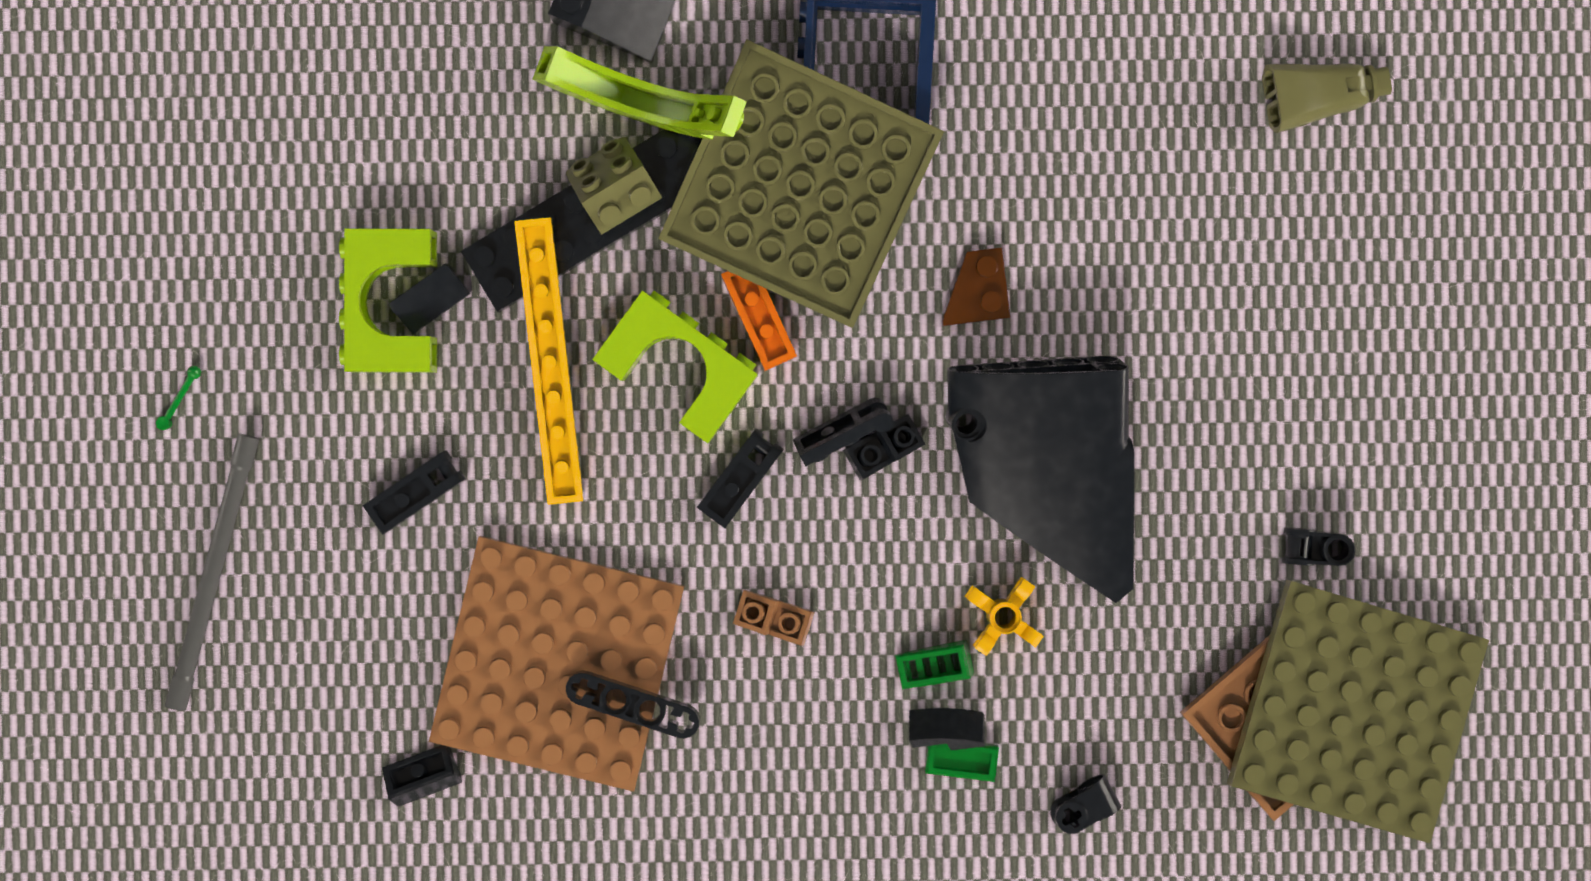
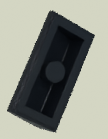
M445 263L388 305L408 330L415 334L470 295V292L451 265Z
M444 745L382 767L388 800L396 806L405 805L462 783L461 774L451 748Z

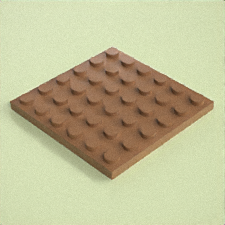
M479 536L429 742L634 792L650 728L575 704L567 697L566 683L573 674L584 670L659 694L685 585ZM583 678L579 683H573V687L578 689L577 695L583 697L586 692L597 694L593 700L599 703L600 695L606 685L599 683L598 690L589 688L587 686L588 680ZM613 689L607 693L606 700L611 707L621 708L626 704V695L619 689ZM648 700L641 704L640 712L644 718L652 720L656 702Z

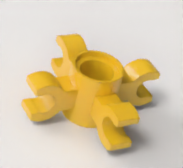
M1020 577L1006 599L996 600L991 599L973 585L970 587L964 597L985 611L988 621L984 631L981 632L973 643L975 649L987 656L1001 634L1013 632L1034 647H1037L1044 636L1022 621V614L1019 610L1035 589L1033 584ZM1002 607H1009L1013 613L1011 621L1005 625L997 624L995 621L996 612Z

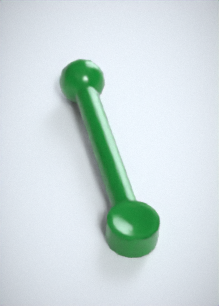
M198 366L188 368V377L167 412L156 420V426L159 430L171 428L173 414L194 379H198L201 376L202 372Z

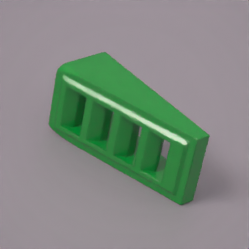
M967 640L940 644L895 655L902 690L971 679L974 674ZM954 653H958L960 669H955L952 656ZM943 655L946 672H941L938 656ZM923 658H929L932 675L926 674ZM910 660H915L918 678L912 677Z

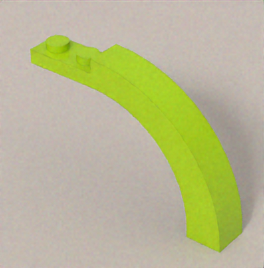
M544 46L532 80L559 92L627 118L672 132L713 140L714 136L734 137L735 132L739 130L743 123V110L747 102L732 95L695 94L652 84L589 61L558 46Z

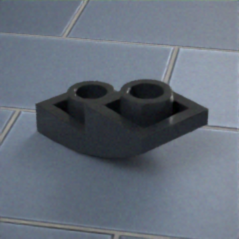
M906 414L895 420L893 426L888 431H876L847 447L843 452L861 481L925 445V442L910 415Z
M956 708L909 710V742L913 748L948 744L950 750L985 746V715L980 711Z

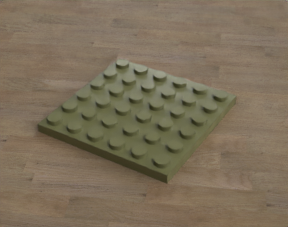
M746 39L722 95H732L747 101L743 110V123L739 130L735 132L734 137L714 136L713 140L702 138L658 239L853 328L944 131Z
M1286 580L1227 784L1235 788L1431 843L1489 640Z

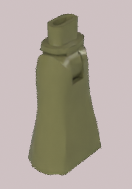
M1293 63L1267 64L1262 75L1266 100L1277 98L1267 105L1269 126L1274 133L1284 132L1323 118L1356 110L1368 102H1375L1379 96L1392 93L1388 67L1374 68L1373 65L1362 66L1351 63L1316 65Z

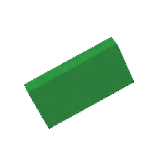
M948 744L927 746L924 772L925 774L995 782L999 746L985 744L983 747L950 750Z

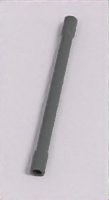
M240 433L237 436L230 462V473L177 669L172 676L165 702V707L178 711H185L187 709L194 683V672L248 473L252 468L258 447L259 438Z

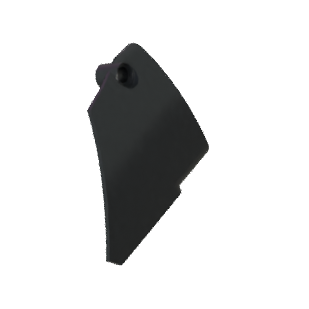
M1089 356L957 365L947 368L948 409L945 418L946 423L953 431L969 502L1056 564L1113 602H1119L1134 589V448L1129 437V366L1117 357ZM961 415H972L968 425L964 427L956 426L957 420Z

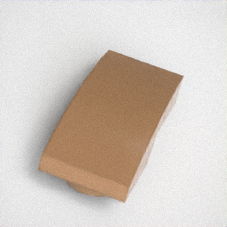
M743 590L733 624L803 646L815 612Z

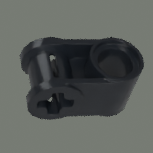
M1284 527V533L1287 534L1286 556L1282 557V563L1314 566V564L1343 566L1350 563L1355 556V544L1346 535L1314 529ZM1334 540H1339L1342 546L1339 556L1331 558L1328 554L1329 544Z
M1100 774L1086 780L1076 789L1057 798L1050 807V816L1052 821L1067 834H1075L1097 821L1112 816L1122 806L1106 776ZM1067 808L1073 811L1071 813L1073 819L1069 822L1064 819L1066 817L1064 810Z

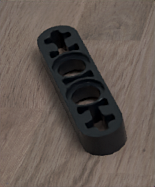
M578 671L566 683L567 697L575 704L677 738H689L699 728V712L689 704L590 671ZM583 678L588 680L587 686L589 688L598 690L599 683L606 685L600 695L599 703L593 701L597 694L586 692L583 697L577 695L578 689L573 687V683H579ZM619 689L624 692L626 704L623 707L613 708L607 703L606 697L610 690ZM648 700L656 702L660 707L659 716L652 720L644 718L640 712L641 704ZM667 706L673 707L670 715L681 717L683 712L690 714L689 720L694 722V725H687L685 730H681L678 728L679 722L669 718L667 726L661 724L665 717Z

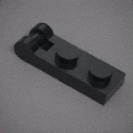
M874 397L794 438L793 442L806 467L814 462L823 461L829 454L845 446L857 443L860 438L875 430L878 432L888 431L893 426L894 421L884 401Z
M757 428L697 506L700 511L723 528L727 527L784 450L777 443L773 446L763 438L764 434ZM753 449L765 456L760 465L748 457Z
M447 450L439 453L363 505L382 535L388 533L466 480L461 470L457 472L450 462L452 457ZM437 469L445 478L438 485L430 475Z

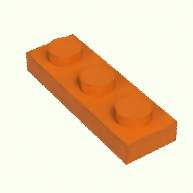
M729 271L722 273V280L764 372L796 358L797 354L767 289Z

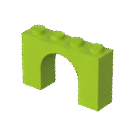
M344 228V237H341L339 241V254L341 259H344V273H341L339 276V290L341 294H344V308H341L339 312V325L341 330H344V344H341L339 348V361L341 365H344V372L437 373L436 337L390 336L382 332L373 323L367 307L369 290L374 281L384 272L394 268H437V232L432 229Z
M642 290L592 360L619 380L625 381L645 352L657 342L666 339H680L694 345L704 358L706 381L701 393L679 423L708 444L758 377V374L753 371L756 364L741 353L736 358L724 350L728 344L714 333L710 332L707 337L696 330L699 323L682 311L679 316L667 309L671 302L653 290L649 296Z

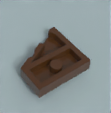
M1002 247L966 252L941 321L942 327L1011 318Z

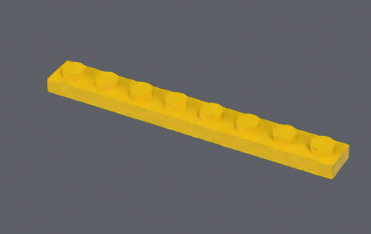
M552 218L514 221L547 503L552 505L580 502L584 500Z

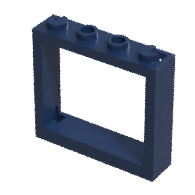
M936 0L800 1L799 23H806L805 37H798L797 58L804 59V66L812 70L815 68L818 10L919 15L914 117L929 124Z

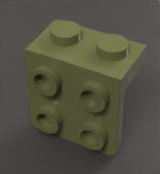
M626 137L608 141L601 150L588 158L577 160L566 171V176L576 195L601 235L662 198Z

